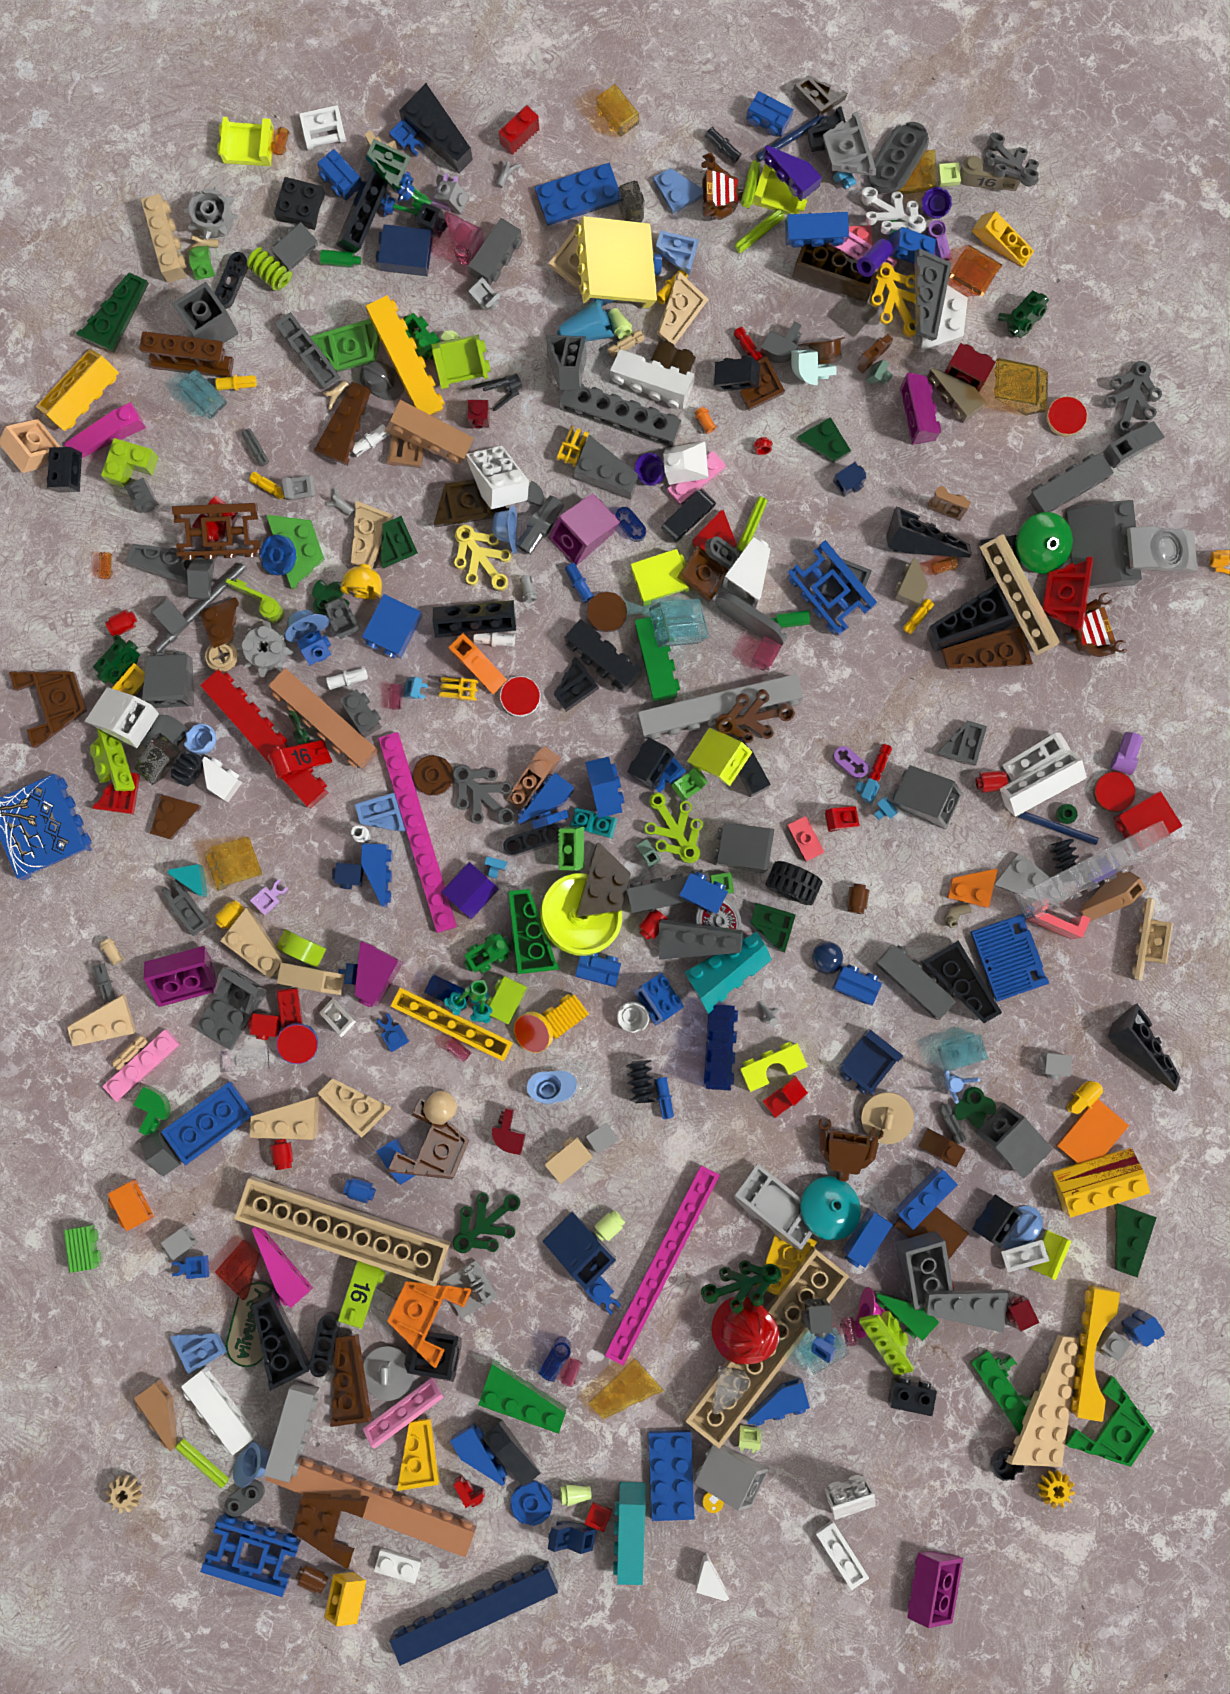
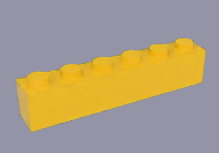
M388 295L366 305V312L413 406L434 416L443 411L442 405L445 404L440 393L436 394L433 388L436 386L431 375L427 376L424 370L426 364L422 356L418 357L415 352L417 346L412 337L409 338L406 333L408 328L404 319H399L396 313L399 310L394 299L390 300Z
M399 988L391 1004V1007L503 1062L506 1060L514 1043L460 1015H453L452 1011L405 988Z

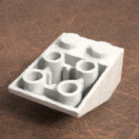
M503 446L466 454V459L481 496L490 509L519 503L528 499L529 480Z
M107 687L85 722L138 748L159 713L151 704L133 695Z
M854 1475L848 1481L842 1483L840 1481L833 1482L827 1488H824L835 1520L876 1506L874 1492L865 1475Z

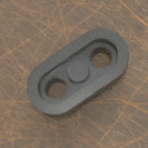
M720 537L710 538L705 543L707 555L727 569L731 568L739 558L738 551Z
M253 1480L246 1487H240L232 1493L224 1504L226 1513L232 1517H237L258 1503L265 1493L263 1483L259 1480ZM249 1490H254L256 1495L251 1496ZM232 1503H237L238 1509H234Z

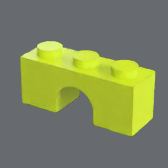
M789 1041L780 1045L781 1050L774 1053L773 1050L762 1053V1058L756 1061L751 1058L742 1062L743 1066L739 1070L748 1090L752 1092L770 1084L766 1071L773 1063H780L787 1075L808 1067L798 1043L792 1044Z

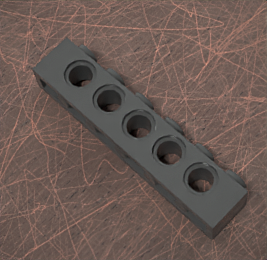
M581 383L580 391L569 392L564 390L559 402L560 410L667 447H674L681 427V419L674 414L668 413L666 415L654 407H643L637 401H626L617 394L609 395L603 393L599 388L586 387L583 383ZM580 397H587L588 401L582 403L578 399ZM600 403L607 405L605 409H599L597 406ZM618 410H624L626 414L623 416H619L616 414V412ZM638 416H642L645 418V420L643 422H637L635 418ZM662 423L664 427L657 429L654 427V424Z

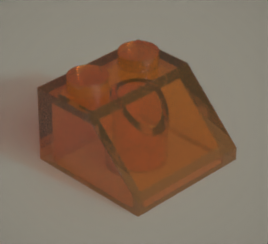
M968 245L959 256L949 277L952 278L955 284L959 286L964 285L969 288L972 294L983 297L1003 264Z

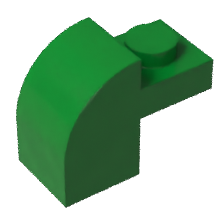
M149 1085L142 1087L133 1104L148 1112L138 1131L143 1135L154 1133L160 1125L158 1120H166L170 1116L171 1106L166 1095Z

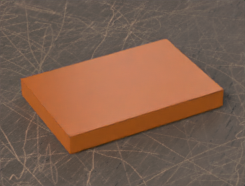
M1099 1099L1091 1106L1092 1109L1086 1108L1056 1144L1059 1149L1077 1164L1105 1156L1129 1127L1124 1120Z

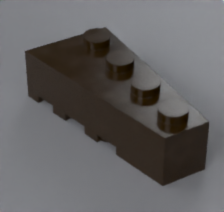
M824 243L823 246L819 247L804 244L798 255L792 277L868 302L878 272L869 277L861 275L857 269L858 260L850 259L846 256L845 252L840 249L837 251L830 247L829 243Z

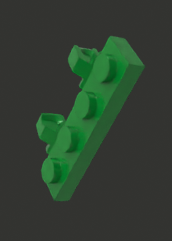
M985 1350L970 1362L1020 1435L1024 1426L1022 1421L1033 1394L1029 1397H1023L1022 1394L1018 1395L1007 1379L1009 1376L1007 1371H1010L1011 1366L1017 1365L1011 1355L1003 1360L999 1357L994 1359L991 1353Z

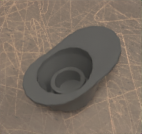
M372 361L364 365L360 372L361 384L368 387L373 394L382 399L395 400L404 392L405 388L396 370L383 362Z

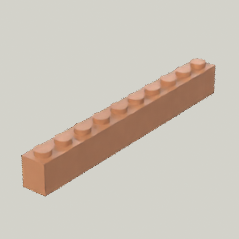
M298 1457L297 1463L300 1466L297 1476H292L289 1483L266 1477V1481L302 1495L303 1493L330 1494L331 1497L351 1495V1498H361V1496H368L369 1500L363 1516L364 1519L465 1558L476 1530V1526L468 1519L462 1518L459 1520L447 1511L439 1512L433 1510V1507L429 1504L421 1503L420 1505L413 1502V1499L408 1496L402 1495L400 1497L393 1494V1491L390 1489L376 1488L369 1481L353 1479L354 1477L349 1473H337L328 1465L319 1466L314 1464V1461L310 1458L302 1457L301 1459Z

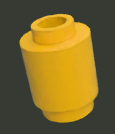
M233 899L215 915L217 918L216 924L223 930L226 928L230 929L245 908Z

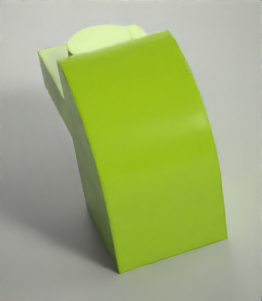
M287 929L284 930L276 946L282 952L315 967H318L326 951V948Z

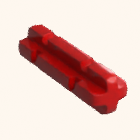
M743 327L737 328L734 331V336L737 340H740L739 343L747 355L752 356L756 361L762 359V354L757 350L749 335H746L745 329Z
M881 745L880 754L876 757L872 767L873 771L870 772L868 779L879 782L881 778L880 773H883L888 761L887 756L892 751L890 745Z

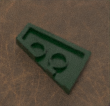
M1117 1203L1114 1204L1116 1210L1115 1270L1138 1278L1157 1217Z

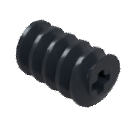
M1074 839L1050 844L1054 846L1050 853L1057 854L1052 858V861H1059L1054 867L1055 869H1062L1057 874L1058 877H1064L1060 884L1081 879L1080 876L1085 873L1083 870H1077L1082 865V863L1075 862L1079 855L1072 854L1077 848L1069 846L1074 842Z
M651 1060L631 1061V1063L626 1065V1068L632 1069L631 1072L627 1073V1076L633 1078L627 1084L634 1086V1088L628 1090V1093L634 1094V1097L629 1099L630 1102L635 1104L655 1102V1100L649 1099V1097L655 1095V1092L648 1090L654 1087L653 1083L648 1082V1080L653 1078V1075L647 1074V1072L652 1070L651 1066L646 1065Z

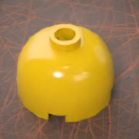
M359 564V567H353L344 574L340 589L347 595H349V591L355 593L354 597L374 600L377 596L381 598L382 581L380 575L375 570H372L370 565Z

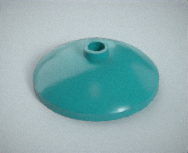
M832 1176L821 1177L811 1182L802 1194L800 1201L802 1219L807 1228L817 1237L829 1241L840 1240L849 1236L858 1226L861 1217V1205L855 1190L847 1182L840 1181L837 1177ZM834 1202L838 1204V1210L834 1208Z

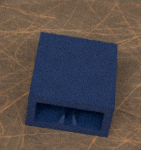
M384 224L383 232H379L380 251L377 250L376 263L379 264L380 270L428 277L433 244L431 230Z

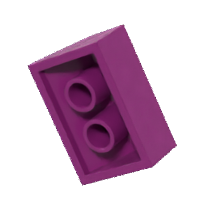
M906 373L900 386V392L912 445L936 441L939 433H941V425L935 416L937 407L931 398L933 393L932 385L928 383L927 376Z
M205 945L144 962V980L158 1007L214 992L217 979L212 959Z
M935 1551L918 1552L915 1560V1574L911 1584V1598L908 1603V1619L927 1628L953 1623L963 1564L962 1557Z

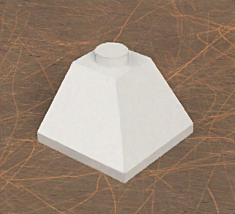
M705 441L665 448L663 454L664 467L669 485L709 478Z

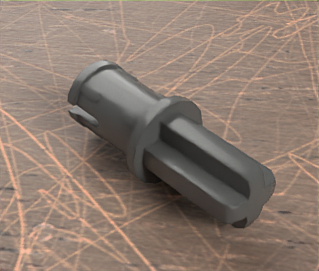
M105 963L100 964L99 967L98 965L92 967L98 983L96 987L100 989L104 1004L116 999L111 984L113 980L110 981Z

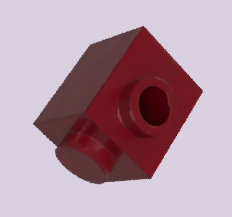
M468 400L467 419L470 428H490L488 400Z
M1020 1295L1009 1299L1006 1317L1010 1324L1014 1323L1016 1329L1022 1332L1040 1323L1029 1299Z

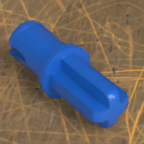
M575 563L568 564L565 567V571L573 583L572 587L577 590L583 603L591 600L594 595L585 582L586 578H583Z
M667 1077L654 1079L658 1095L656 1100H659L662 1119H671L674 1117Z

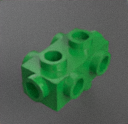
M413 312L403 317L408 328L406 333L409 338L412 337L417 346V349H415L417 356H422L425 360L428 358L430 360L434 359L431 344L438 343L441 340L434 331L430 333L426 327L429 324L422 315L418 318ZM415 328H419V332L416 330L413 334V330Z
M493 933L484 938L486 942L480 946L476 943L466 949L468 953L464 955L466 958L464 963L469 971L473 970L474 973L480 972L483 974L491 969L490 964L498 961L500 964L510 958L508 954L511 952L509 948L512 947V944L507 936L502 937L501 934L496 935ZM478 955L483 956V961L481 963H478L476 961V957Z

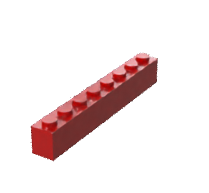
M218 669L200 686L271 765L268 758L270 750L278 746H282V749L288 748L285 744L288 740L280 731L276 733L272 729L275 725L267 716L264 719L259 714L261 709L254 702L249 703L246 697L248 695L240 686L236 688L232 684L235 680L227 671L223 673ZM313 768L300 770L289 777L283 778L286 784L310 809L329 793L325 789L328 785L321 777L316 779L312 774L314 772Z

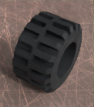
M775 861L765 885L773 892L804 905H813L823 881L817 875L785 861Z

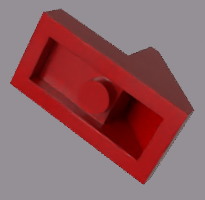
M856 806L825 810L829 832L860 826Z
M795 1076L762 1101L774 1118H776L791 1106H795L808 1092Z

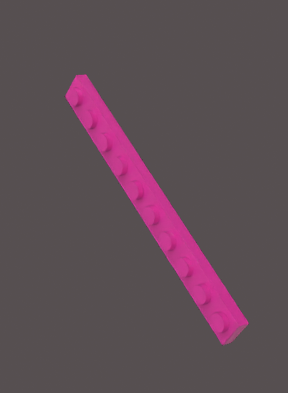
M396 732L380 737V745L436 932L440 933L456 928L457 924L450 901L441 892L445 888V884L400 735Z
M700 1165L605 1352V1356L624 1366L720 1176L718 1173Z

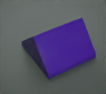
M468 862L441 892L472 919L499 888L473 864Z

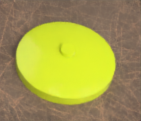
M582 873L562 877L548 889L541 903L540 917L543 929L554 945L569 954L588 956L601 952L615 940L622 925V908L619 913H604L598 916L589 915L582 918L575 917L587 874Z

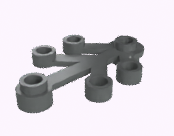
M991 133L987 141L988 148L992 151H998L1003 157L987 152L983 162L987 165H994L995 162L999 163L994 171L995 175L999 177H1005L1008 174L1019 178L1024 186L1036 185L1039 181V173L1036 171L1039 162L1029 159L1024 168L1022 164L1028 151L1018 147L1013 157L1003 146L1005 137L1000 133Z
M1144 361L1134 363L1129 373L1121 377L1115 376L1110 381V387L1113 390L1120 389L1123 384L1133 380L1132 387L1116 395H1108L1104 400V405L1111 409L1117 403L1128 398L1123 417L1114 427L1115 433L1121 437L1130 433L1133 428L1130 420L1136 401L1143 412L1144 419L1152 420L1157 414L1156 409L1149 406L1140 390L1143 383L1149 393L1148 398L1152 402L1158 401L1162 396V391L1159 388H1155L1149 377L1151 374L1150 365ZM1138 368L1143 369L1144 373L1139 372ZM1114 381H1118L1120 385H1115ZM1152 392L1157 393L1158 397H1154ZM1108 399H1112L1114 404H1110ZM1147 411H1151L1152 416H1149ZM1122 423L1126 424L1128 428H1123Z
M464 764L454 768L452 777L459 784L457 806L461 810L468 809L469 801L466 799L468 785L473 790V814L471 819L475 824H481L484 821L481 799L498 814V820L501 824L510 825L515 819L513 811L509 808H503L488 794L502 793L509 795L513 789L512 785L508 782L479 785L473 780L477 778H487L489 781L496 780L498 773L494 768L471 770L469 766ZM494 771L495 777L489 778L488 773ZM460 772H466V777L460 778ZM504 785L510 786L508 792L502 790ZM465 800L467 805L460 807V801ZM476 814L481 815L480 821L474 820ZM504 814L510 815L508 821L503 820Z

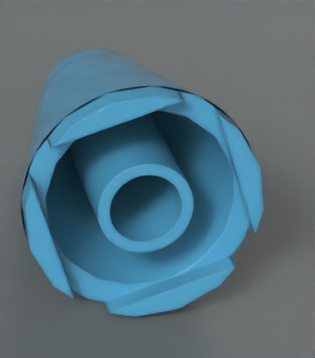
M599 298L560 324L557 335L586 336V342L614 337L608 313L602 309L604 304Z

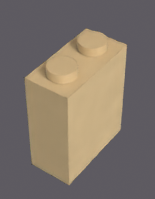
M281 963L277 972V983L341 995L345 975Z

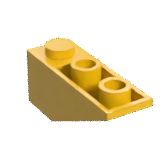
M997 211L981 215L972 229V232L986 246L1021 267L1026 265L1034 252Z

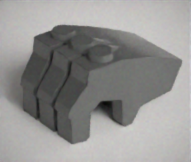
M343 597L325 604L330 623L340 639L345 638V635H351L352 632L359 631L358 623Z

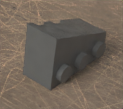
M546 335L547 357L559 390L569 392L580 391L587 359L586 336Z
M591 435L588 436L574 470L575 479L631 500L638 483V473Z

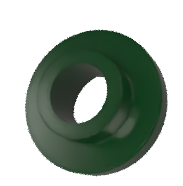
M1063 804L1057 809L1056 816L1061 823L1071 824L1077 819L1078 812L1073 805ZM1065 810L1070 811V817L1065 816Z

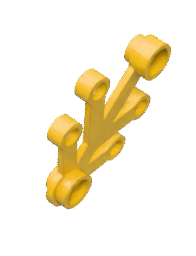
M883 263L876 271L878 272L876 276L878 282L875 292L870 298V303L874 307L881 305L884 299L882 292L886 285L889 294L883 313L879 316L880 323L887 325L892 321L893 316L891 312L895 303L904 321L902 326L903 334L907 337H913L916 335V320L912 319L903 299L915 304V294L897 288L894 281L905 284L907 288L912 289L915 287V275L905 276L894 271L891 264ZM882 270H887L888 275H883ZM913 279L914 285H911L908 280ZM874 297H878L880 302L876 303ZM883 315H887L889 320L885 321ZM909 324H913L915 330H911Z

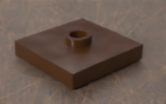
M696 546L677 578L707 602H710L729 570L710 558L701 547Z

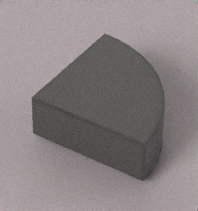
M531 480L526 502L542 507L544 504L543 491L537 483Z

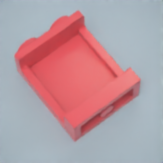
M1044 898L1035 900L1033 903L1030 902L1028 905L1026 920L1071 940L1083 938L1091 919L1081 915L1072 917L1070 922H1066L1044 912L1048 901Z

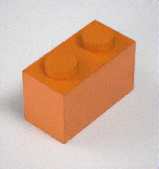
M136 1180L130 1181L108 1193L109 1205L113 1210H116L119 1216L118 1222L123 1229L125 1228L126 1232L155 1217Z

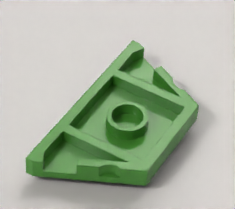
M370 319L311 336L313 342L338 372L375 361L380 343V338Z
M268 515L267 519L273 535H284L295 546V565L286 575L292 590L298 587L297 584L305 576L308 577L313 569L325 560L311 520Z

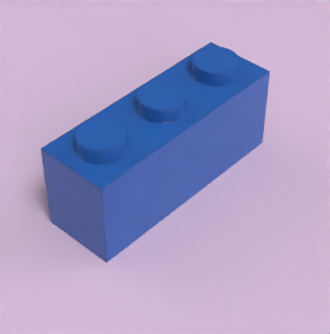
M848 212L788 214L785 219L786 245H791L793 248L802 247L804 244H811L813 247L823 246L824 243H831L832 246L843 245L849 238Z
M937 1166L893 1211L914 1230L958 1184L942 1168Z

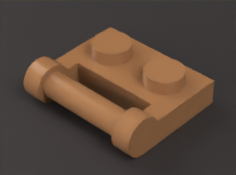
M392 435L386 464L422 468L424 448L404 440L402 457H397L399 438Z
M939 486L935 490V496L929 500L928 507L931 510L960 521L968 510L971 501L967 500L963 495L948 493L944 486Z

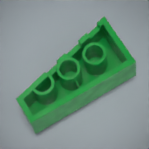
M530 889L508 891L507 898L516 975L559 970Z
M495 1359L493 1360L478 1406L558 1434L567 1408L545 1392L534 1387L530 1382L516 1375L512 1370L501 1365Z

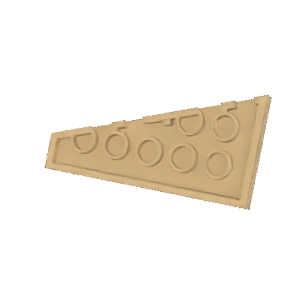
M1057 1335L1048 1357L1050 1363L1046 1373L1042 1372L1039 1379L1042 1381L1038 1392L1035 1391L1022 1421L1023 1429L1020 1436H1016L1014 1440L1016 1446L1012 1456L1008 1455L1007 1463L1011 1465L1062 1467L1080 1338Z

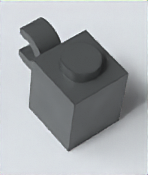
M144 478L125 486L135 508L140 513L150 512L155 506L159 505Z

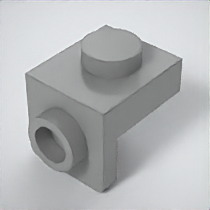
M441 181L434 196L437 201L446 202L458 214L462 213L469 197L457 182Z
M483 277L467 291L482 310L488 308L492 310L499 303L497 299L501 296L499 292L495 293Z
M307 475L292 479L282 478L283 484L281 488L285 498L299 500L316 496L313 476Z

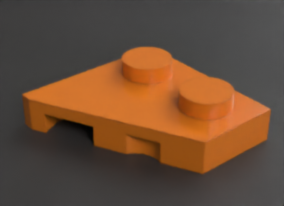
M992 869L952 878L947 898L989 908L998 870Z

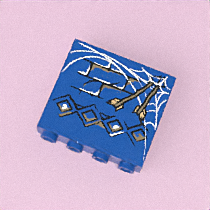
M49 775L0 797V840L15 876L19 880H27L31 878L33 873L82 851L92 850L90 846L92 844L91 838L82 828L84 822L74 809L76 807L75 801L67 793V782L59 775Z

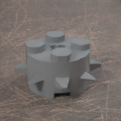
M214 187V189L201 190L202 193L195 191V198L193 196L189 207L184 208V211L189 213L192 218L188 229H197L200 234L204 235L206 240L209 237L218 238L228 235L233 225V220L238 219V215L232 213L230 208L235 200L233 196H222L217 187Z
M270 622L254 630L248 628L247 636L242 641V644L237 646V649L243 651L247 659L243 667L247 668L253 665L259 670L261 677H265L267 671H275L276 669L282 671L286 656L294 652L287 648L284 641L286 638L285 632L278 634L272 629ZM267 647L268 651L264 653L263 648Z

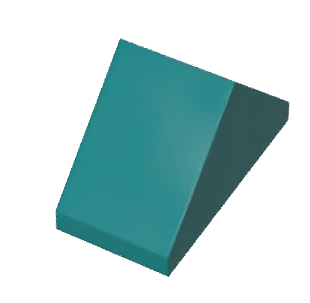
M196 864L168 870V874L199 896L206 897L208 895L204 867L202 865Z

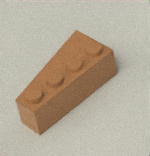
M399 400L384 431L429 450L434 454L443 456L454 464H461L474 439L470 435L402 400Z

